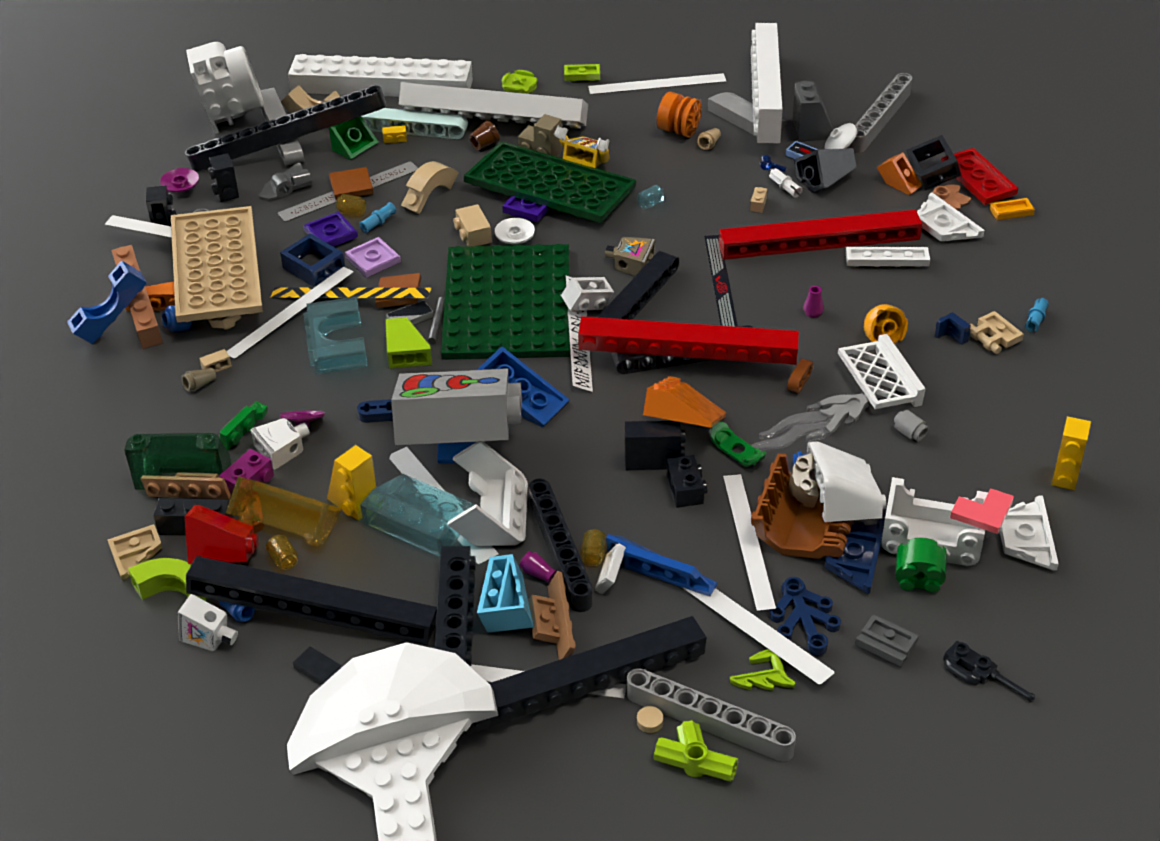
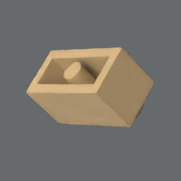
M755 187L750 211L763 212L767 199L766 188Z
M225 349L199 358L202 369L213 368L215 373L232 366L230 356Z

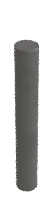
M439 297L428 338L430 344H435L437 341L444 312V297Z

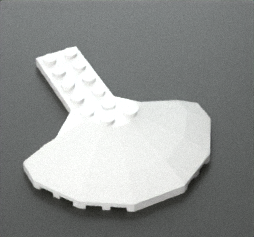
M406 642L352 658L310 695L287 743L289 770L295 775L320 768L373 798L379 841H437L428 785L435 777L433 773L441 762L444 763L457 746L455 742L463 731L466 732L474 722L498 716L494 691L488 682L456 653Z

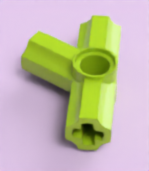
M693 720L683 721L677 727L679 742L662 737L658 739L654 752L655 761L684 768L685 773L691 777L709 775L730 782L734 780L738 758L708 750L703 741L700 725L693 722Z

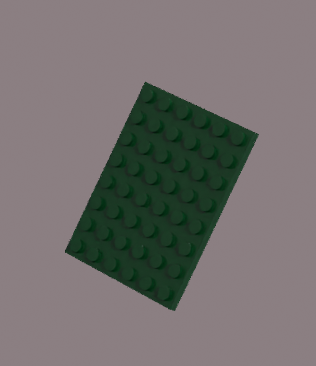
M569 244L448 247L441 346L442 360L489 359L501 347H504L516 358L570 357L568 306L561 296L566 288V276H569Z

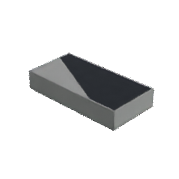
M422 300L387 313V319L407 317L414 325L433 318L434 313L429 305Z

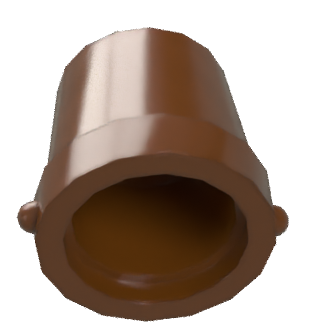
M485 121L469 135V140L476 150H482L499 142L500 136L496 127L490 121Z

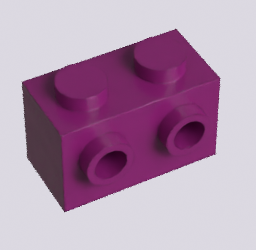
M249 449L220 474L219 478L225 479L231 497L239 501L244 495L255 494L258 489L271 480L274 476L272 461L270 458Z

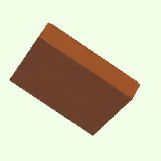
M367 167L329 173L335 200L374 194Z
M414 273L380 278L378 288H420L421 274ZM376 298L375 303L377 308L418 303V298Z

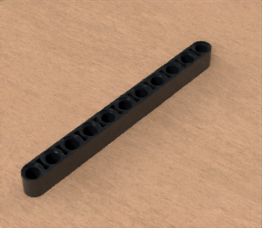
M378 85L371 86L190 147L186 150L185 154L192 170L200 171L211 167L209 160L211 157L228 154L230 159L233 160L381 110L386 107L387 103L382 88Z

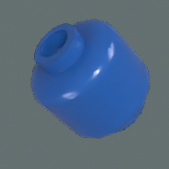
M175 305L167 306L161 315L164 328H167L172 333L188 331L194 322L177 323Z

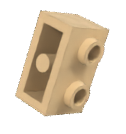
M478 204L455 210L454 226L456 230L460 231L462 241H465L468 246L492 243L491 226Z

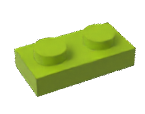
M600 64L564 65V79L571 82L578 80H600Z

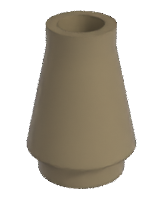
M213 368L186 371L181 378L182 384L187 391L192 390L195 392L209 382L216 380V373Z

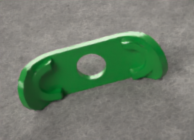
M718 422L709 430L713 443L742 465L751 466L753 464L755 466L759 460L765 459L766 451H760L758 448L755 449L730 430L726 423ZM734 446H742L745 450L741 453H735L732 451V448Z

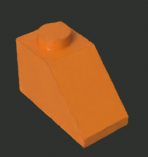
M903 152L889 158L877 167L887 185L908 195L922 186Z

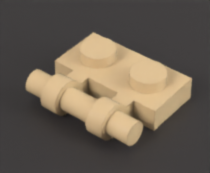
M995 311L978 318L977 327L970 324V336L974 340L982 342L985 349L993 351L995 354L1000 353L1002 350L999 344L1008 348L1023 340L1024 334Z

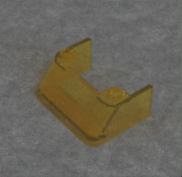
M238 476L226 513L239 516L238 520L246 524L252 525L253 521L301 535L306 538V543L319 547L320 543L326 542L339 517L341 508L256 480Z

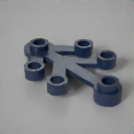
M789 577L781 586L783 596L777 603L776 609H770V619L775 623L782 622L785 618V609L793 601L795 605L794 610L785 623L778 627L777 632L791 640L793 629L801 620L808 636V651L814 656H821L827 651L828 638L824 634L817 632L812 618L824 623L825 628L830 632L839 631L841 619L836 615L827 614L832 611L833 601L831 598L822 597L806 590V586L800 578ZM804 600L817 604V609L806 605Z

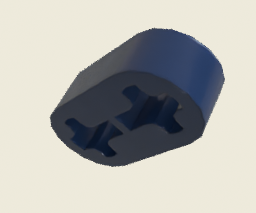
M374 400L360 403L357 406L358 419L365 423L393 421L391 400Z

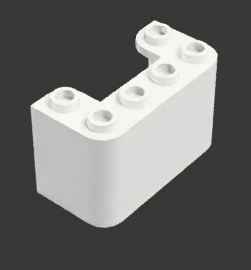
M892 477L882 537V547L884 550L897 554V548L901 543L903 545L908 544L909 539L929 538L937 541V546L941 548L944 546L946 548L948 563L965 566L978 563L985 530L951 519V511L955 504L914 498L915 489L907 490L904 486V479ZM977 491V495L972 501L983 504L988 492Z

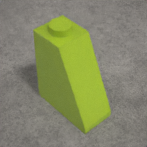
M407 317L386 319L389 369L432 365L430 345Z

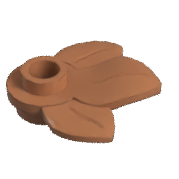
M960 185L937 186L932 191V193L956 210H959L961 206L971 201L970 197L959 193Z

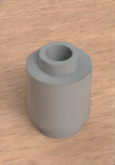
M909 410L900 411L894 418V428L911 440L921 441L929 430L926 422Z

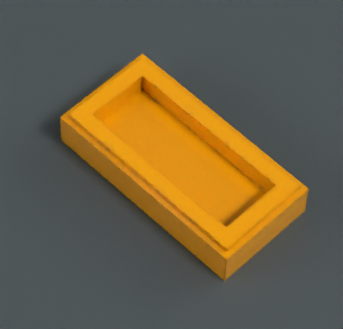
M1028 198L990 203L989 207L996 221L1031 216L1035 212Z

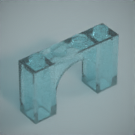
M357 297L306 304L307 312L303 314L305 325H309L305 326L308 339L307 345L308 351L313 352L309 353L310 366H315L316 374L368 367L363 337L345 340H330L324 337L329 332L337 329L361 326Z

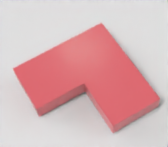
M991 488L983 504L959 496L951 511L950 518L998 534L1013 503L1014 496Z

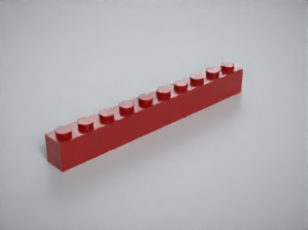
M915 209L719 229V248L723 260L914 241L921 238L922 222Z
M581 316L578 350L797 365L799 331Z

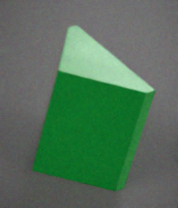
M362 116L329 127L332 150L349 160L378 143V140Z

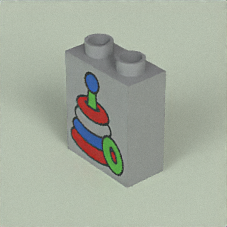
M508 369L399 374L391 399L395 445L508 440L510 424H521V383H509Z

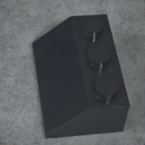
M158 498L153 515L158 535L186 536L185 515L194 505H201L234 518L238 503L237 499Z

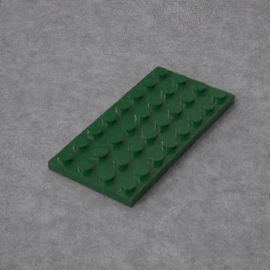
M503 141L463 175L464 182L473 186H479L510 197L515 196L532 203L536 202V204L546 205L559 212H566L576 217H583L602 223L636 187L635 179Z

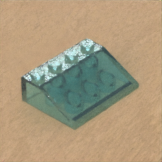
M401 474L374 488L360 504L365 524L441 557V546H452L460 536L459 533L448 526V521L475 504L408 475Z

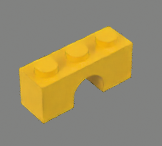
M1067 416L1052 486L1075 490L1091 421Z

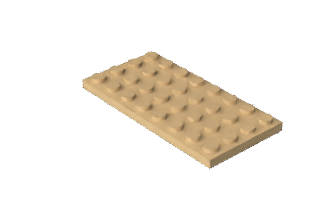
M252 207L171 215L177 323L263 312Z

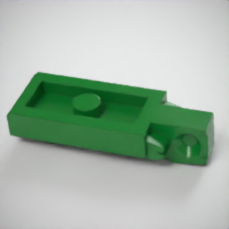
M256 401L251 407L245 406L220 431L221 449L228 452L234 445H237L241 437L247 431H251L259 419L265 417L268 412L267 405Z

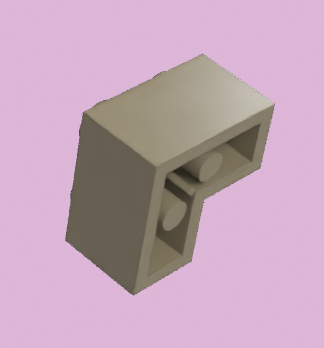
M544 114L534 127L528 125L518 136V146L557 157L562 151V145L559 138L554 136L558 125L561 127V119Z

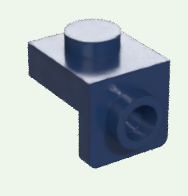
M952 312L937 321L935 336L940 338L948 334L963 345L969 340L971 325Z

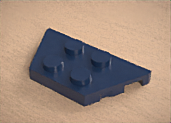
M879 519L877 524L866 526L864 522L854 523L850 534L845 536L847 543L843 555L840 557L827 556L825 568L870 594L885 520Z

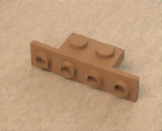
M177 473L175 476H142L140 478L149 497L230 499L231 497L225 479L219 478L218 474Z
M557 571L547 587L549 598L532 594L528 602L534 624L532 628L533 639L556 643L560 660L574 653L576 643L572 635V621L569 617V603L565 593L566 584L563 581L562 572Z

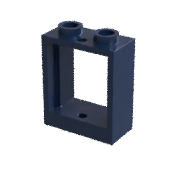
M311 233L280 252L283 269L313 287H316L339 269L345 267L343 252ZM314 252L323 259L312 266L300 260Z

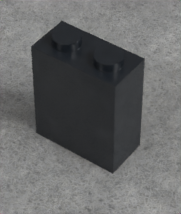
M672 420L625 421V471L667 470V459L684 457L685 446H681V443L686 442L685 430H681L680 422Z

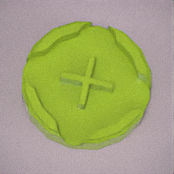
M516 70L512 74L509 72L502 78V88L505 92L528 94L537 88V77H534L532 72L526 70Z

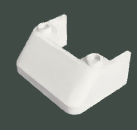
M477 441L455 455L453 460L469 472L470 488L481 495L480 507L475 504L449 520L448 526L467 539L469 543L476 546L517 545L524 541L526 536L527 480L520 470L485 442Z

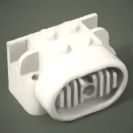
M211 42L186 50L192 78L215 134L219 133L218 123L228 121L229 125H233L234 118L244 115L245 112L263 107L262 94L247 52L243 46L226 50L221 42Z

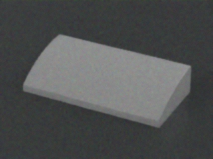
M730 92L720 93L708 98V111L753 134V103ZM782 119L781 128L787 125V121Z

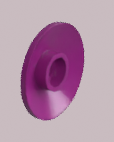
M189 168L170 170L160 179L161 186L167 185L169 192H184L192 189L199 182L198 173Z
M292 411L280 414V418L295 422L296 426L305 423L307 427L310 426L309 422L325 416L323 411Z

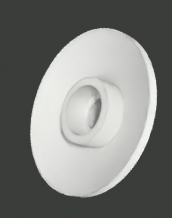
M847 123L835 128L826 140L825 149H846L856 137V126L852 123Z
M509 218L501 221L495 227L497 239L507 244L524 243L530 240L535 233L534 225L522 218Z

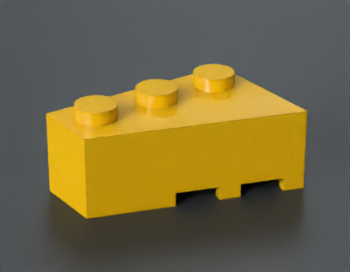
M355 445L334 460L327 499L341 508L346 515H351L358 521L378 507L379 502L372 455Z

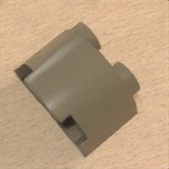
M813 453L797 458L788 479V490L791 497L793 498L794 496L799 502L803 503L804 507L810 508L815 507L819 498L817 481L811 479V471L815 469Z

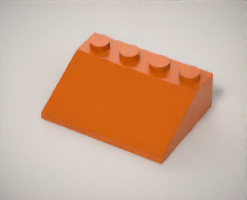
M668 376L667 379L654 383V385L647 388L643 411L645 416L710 428L726 417L724 410L687 383L680 382L681 378Z

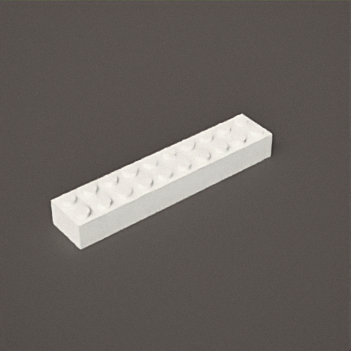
M756 23L755 30H752L753 135L757 136V143H780L782 96L777 23Z
M300 54L295 55L288 73L290 91L300 85L306 93L331 94L336 90L339 95H347L378 85L382 88L384 96L389 97L400 96L401 82L470 89L473 80L471 61H449L446 59L421 60L411 58L395 59L393 57L367 58Z
M401 82L399 105L404 107V110L458 114L469 119H473V116H476L482 120H491V117L501 122H508L509 119H512L516 123L526 124L527 121L536 124L546 114L560 118L561 127L563 124L574 129H581V126H586L588 103L583 99Z

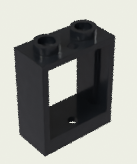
M943 135L906 150L910 164L922 183L924 190L961 176L958 161ZM943 152L948 160L924 170L919 162Z

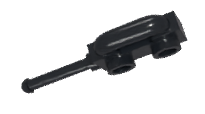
M956 641L945 652L943 659L945 660V667L969 684L979 682L985 684L991 678L1000 681L1026 697L1028 701L1035 699L1033 693L1026 691L1000 675V672L997 670L998 665L991 661L989 657L980 655L970 649L968 644Z

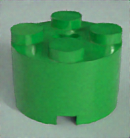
M929 538L909 539L908 544L903 545L901 543L897 548L896 579L900 583V588L906 591L922 588L931 593L938 592L940 586L946 580V548L944 546L943 548L937 546V541Z

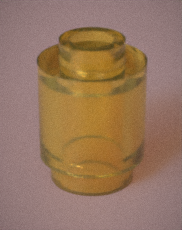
M342 194L341 197L337 198L336 208L342 214L364 215L366 200H363L362 197Z
M597 529L588 530L583 535L581 557L584 563L588 565H599L605 557L607 536L602 531Z
M276 535L269 539L266 544V551L276 566L284 570L294 567L298 561L297 552L285 535Z

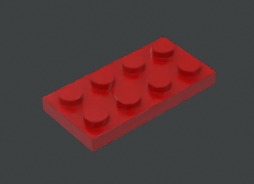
M974 148L954 154L961 171V176L956 179L984 205L1017 195L1018 187ZM947 156L941 158V162L948 160Z

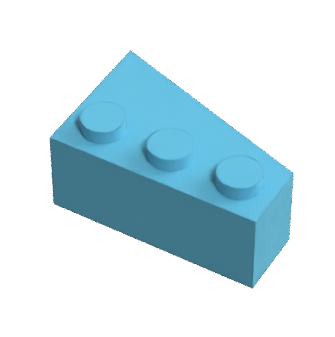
M513 554L489 558L477 611L487 633L534 627L523 574Z

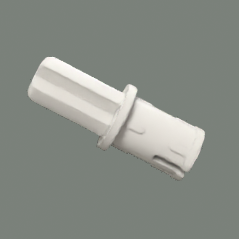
M776 168L770 171L769 177L779 185L780 189L786 190L794 198L799 196L795 193L796 191L799 194L802 193V187L793 182L790 176L784 175Z

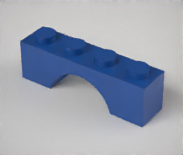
M121 261L108 275L112 282V290L109 297L97 306L80 307L67 322L74 335L91 344L102 336L108 326L116 320L117 316L147 284L142 273L124 261Z

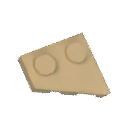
M154 524L108 539V544L122 581L130 576L128 568L148 561L162 549V544Z

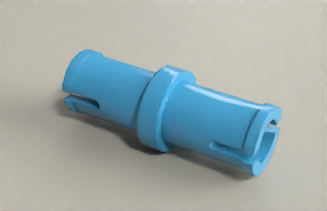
M389 202L380 210L373 211L371 216L359 223L361 230L364 233H368L377 225H382L387 218L396 213V207Z
M1038 298L1035 301L1034 307L1030 309L1028 320L1025 324V328L1029 332H1033V330L1036 332L1039 329L1040 323L1044 321L1046 309L1049 306L1046 299L1041 298L1039 300Z

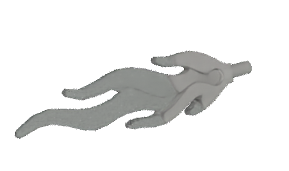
M863 393L828 397L818 403L808 405L807 412L789 416L770 430L760 432V439L770 440L757 442L751 446L755 449L758 448L760 451L785 448L808 434L806 436V443L823 439L834 433L844 420L845 428L853 425L860 418L863 411L869 407L870 401ZM877 394L875 395V397H876L877 399H879V398L882 397V396L877 395ZM790 429L788 432H786V433L783 434L782 436L777 437V438H774V439H771V438H773V437H775V436L781 434L782 432H784V431Z

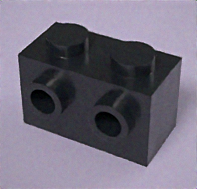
M223 154L209 158L211 168H208L211 180L214 181V184H211L214 196L218 195L220 202L239 198L234 166L229 155Z
M167 185L147 187L146 205L150 222L171 226V215H176V210L171 208V205H173L172 193H168Z
M695 456L667 459V478L676 508L704 504V494L708 492L706 480L701 479L702 467L701 464L696 463Z

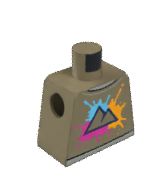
M623 237L618 247L607 245L605 257L614 259V268L617 271L636 276L655 255V239Z

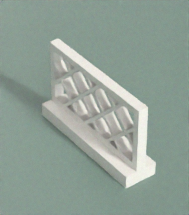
M887 334L879 335L878 341L838 349V355L874 409L910 402L913 407L922 406L926 389ZM875 349L877 355L868 353L866 351ZM848 354H854V355H857V356H859V357H858L857 359H855V358L849 357ZM866 358L872 360L873 362L872 364L861 361V359ZM876 363L883 364L887 368L884 369L882 367L876 366ZM857 366L867 369L868 371L866 373L857 370ZM873 371L882 374V377L880 378L870 373ZM886 376L895 379L896 383L885 380ZM866 380L877 383V386L874 387L867 384ZM881 385L891 388V392L880 389ZM895 391L903 392L905 395L900 396L895 394ZM877 394L887 399L878 401L875 395Z

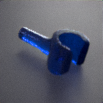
M769 155L762 156L763 162H760V166L763 170H768L771 167L786 171L787 167L771 162Z

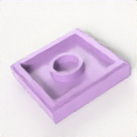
M379 237L345 252V258L366 278L401 262L400 256Z

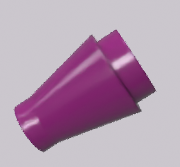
M811 286L809 288V293L803 306L805 314L811 318L819 317L824 311L822 289L819 286Z
M527 552L519 565L523 569V573L544 580L547 583H550L557 573L537 552Z

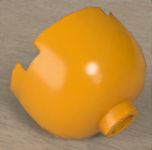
M882 304L872 308L864 319V331L871 342L878 341L879 335L887 334L893 343H896L898 340L901 342L908 330V320L904 312L889 304Z

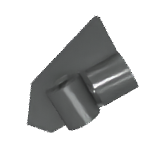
M297 163L283 173L274 174L271 180L265 184L259 199L272 201L290 195L293 190L311 186L312 180L308 169L303 170L301 163Z

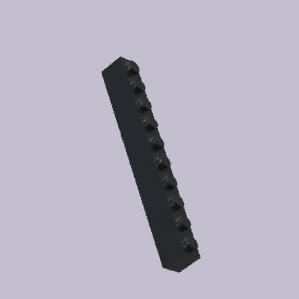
M196 556L186 573L187 594L424 645L429 644L436 625L437 607L205 557Z
M690 616L491 682L489 684L494 691L498 716L474 722L467 731L469 734L482 731L490 726L509 722L526 714H533L546 707L556 706L561 702L580 698L597 690L606 689L611 685L627 682L628 673L634 669H643L653 673L661 668L674 666L691 658H697L705 654L707 637L695 618Z

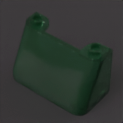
M215 433L134 434L127 440L124 449L135 490H145L140 479L142 476H161L162 473L192 472L218 474L219 476L232 465L230 453L220 437Z

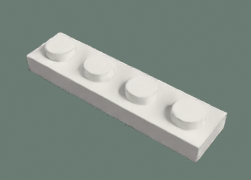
M846 247L847 266L921 267L929 266L930 264L928 247Z

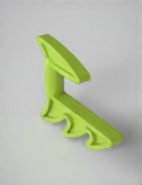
M769 649L751 656L749 663L757 664L771 661L773 669L730 677V684L747 690H752V685L770 691L774 690V685L795 688V681L790 679L785 673L781 658Z

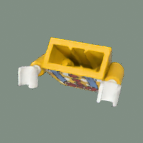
M557 126L554 136L559 138L564 148L563 159L596 168L601 163L608 162L610 158L608 150L610 141L608 139L606 141L601 138L594 140L587 137L569 139L566 135L568 129Z

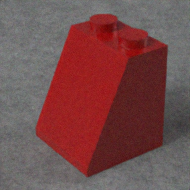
M194 505L185 515L188 564H192L196 556L228 563L247 562L250 556L254 554L255 548H258V534H254V526L201 505Z

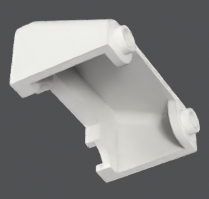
M808 442L807 454L813 453L815 469L811 471V479L817 481L820 488V502L824 503V512H822L824 522L882 518V509H886V497L884 494L881 495L871 474L870 465L866 464L864 459L821 442Z

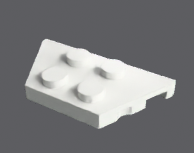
M934 193L929 194L928 200L917 211L922 222V228L939 241L984 237V229Z
M1043 496L1035 497V501L1029 504L1021 502L1010 508L1000 528L1004 554L1051 570H1057L1059 563Z

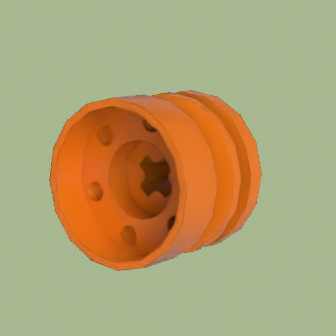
M667 92L662 98L657 112L658 129L671 133L675 131L678 135L691 137L700 122L702 113L701 100L692 99L689 96L683 98L681 94Z

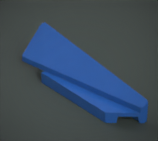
M608 534L606 537L607 553L618 543L626 547L622 558L626 569L707 596H711L717 586L716 581L702 575L694 566L664 557L619 535Z

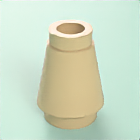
M713 128L700 133L697 140L699 147L704 150L712 149L721 136L720 130Z

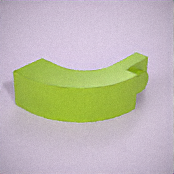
M159 558L128 568L132 585L142 600L159 592L171 590L181 592L187 597L190 596V594L186 593V573L192 564H188L186 561L173 558ZM196 596V597H198V598H200V599H202V600H204V601H206V599H208V598H205V597Z

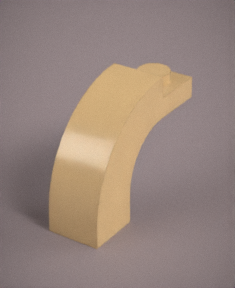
M298 85L284 97L281 104L290 113H294L338 98L340 95L335 90L323 101H317L311 98Z
M435 161L423 164L407 182L406 186L409 187V190L401 206L420 214L432 190L439 185L451 190L459 172Z

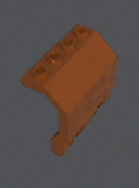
M778 453L775 462L770 465V475L764 481L763 493L758 496L757 509L751 515V524L755 527L756 536L781 555L821 559L823 556H842L847 543L845 536L850 534L854 520L824 522L822 517L824 503L820 502L819 486V498L814 508L804 507L803 503L799 502L794 496L792 498L788 490V479L791 472L787 454Z

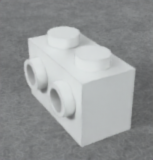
M605 277L571 278L561 296L570 311L603 310L614 291Z

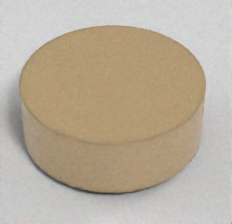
M653 706L640 709L637 713L638 728L646 733L659 731L663 726L662 712Z

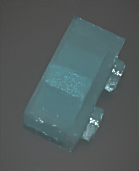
M657 184L638 193V204L645 209L664 200V189Z

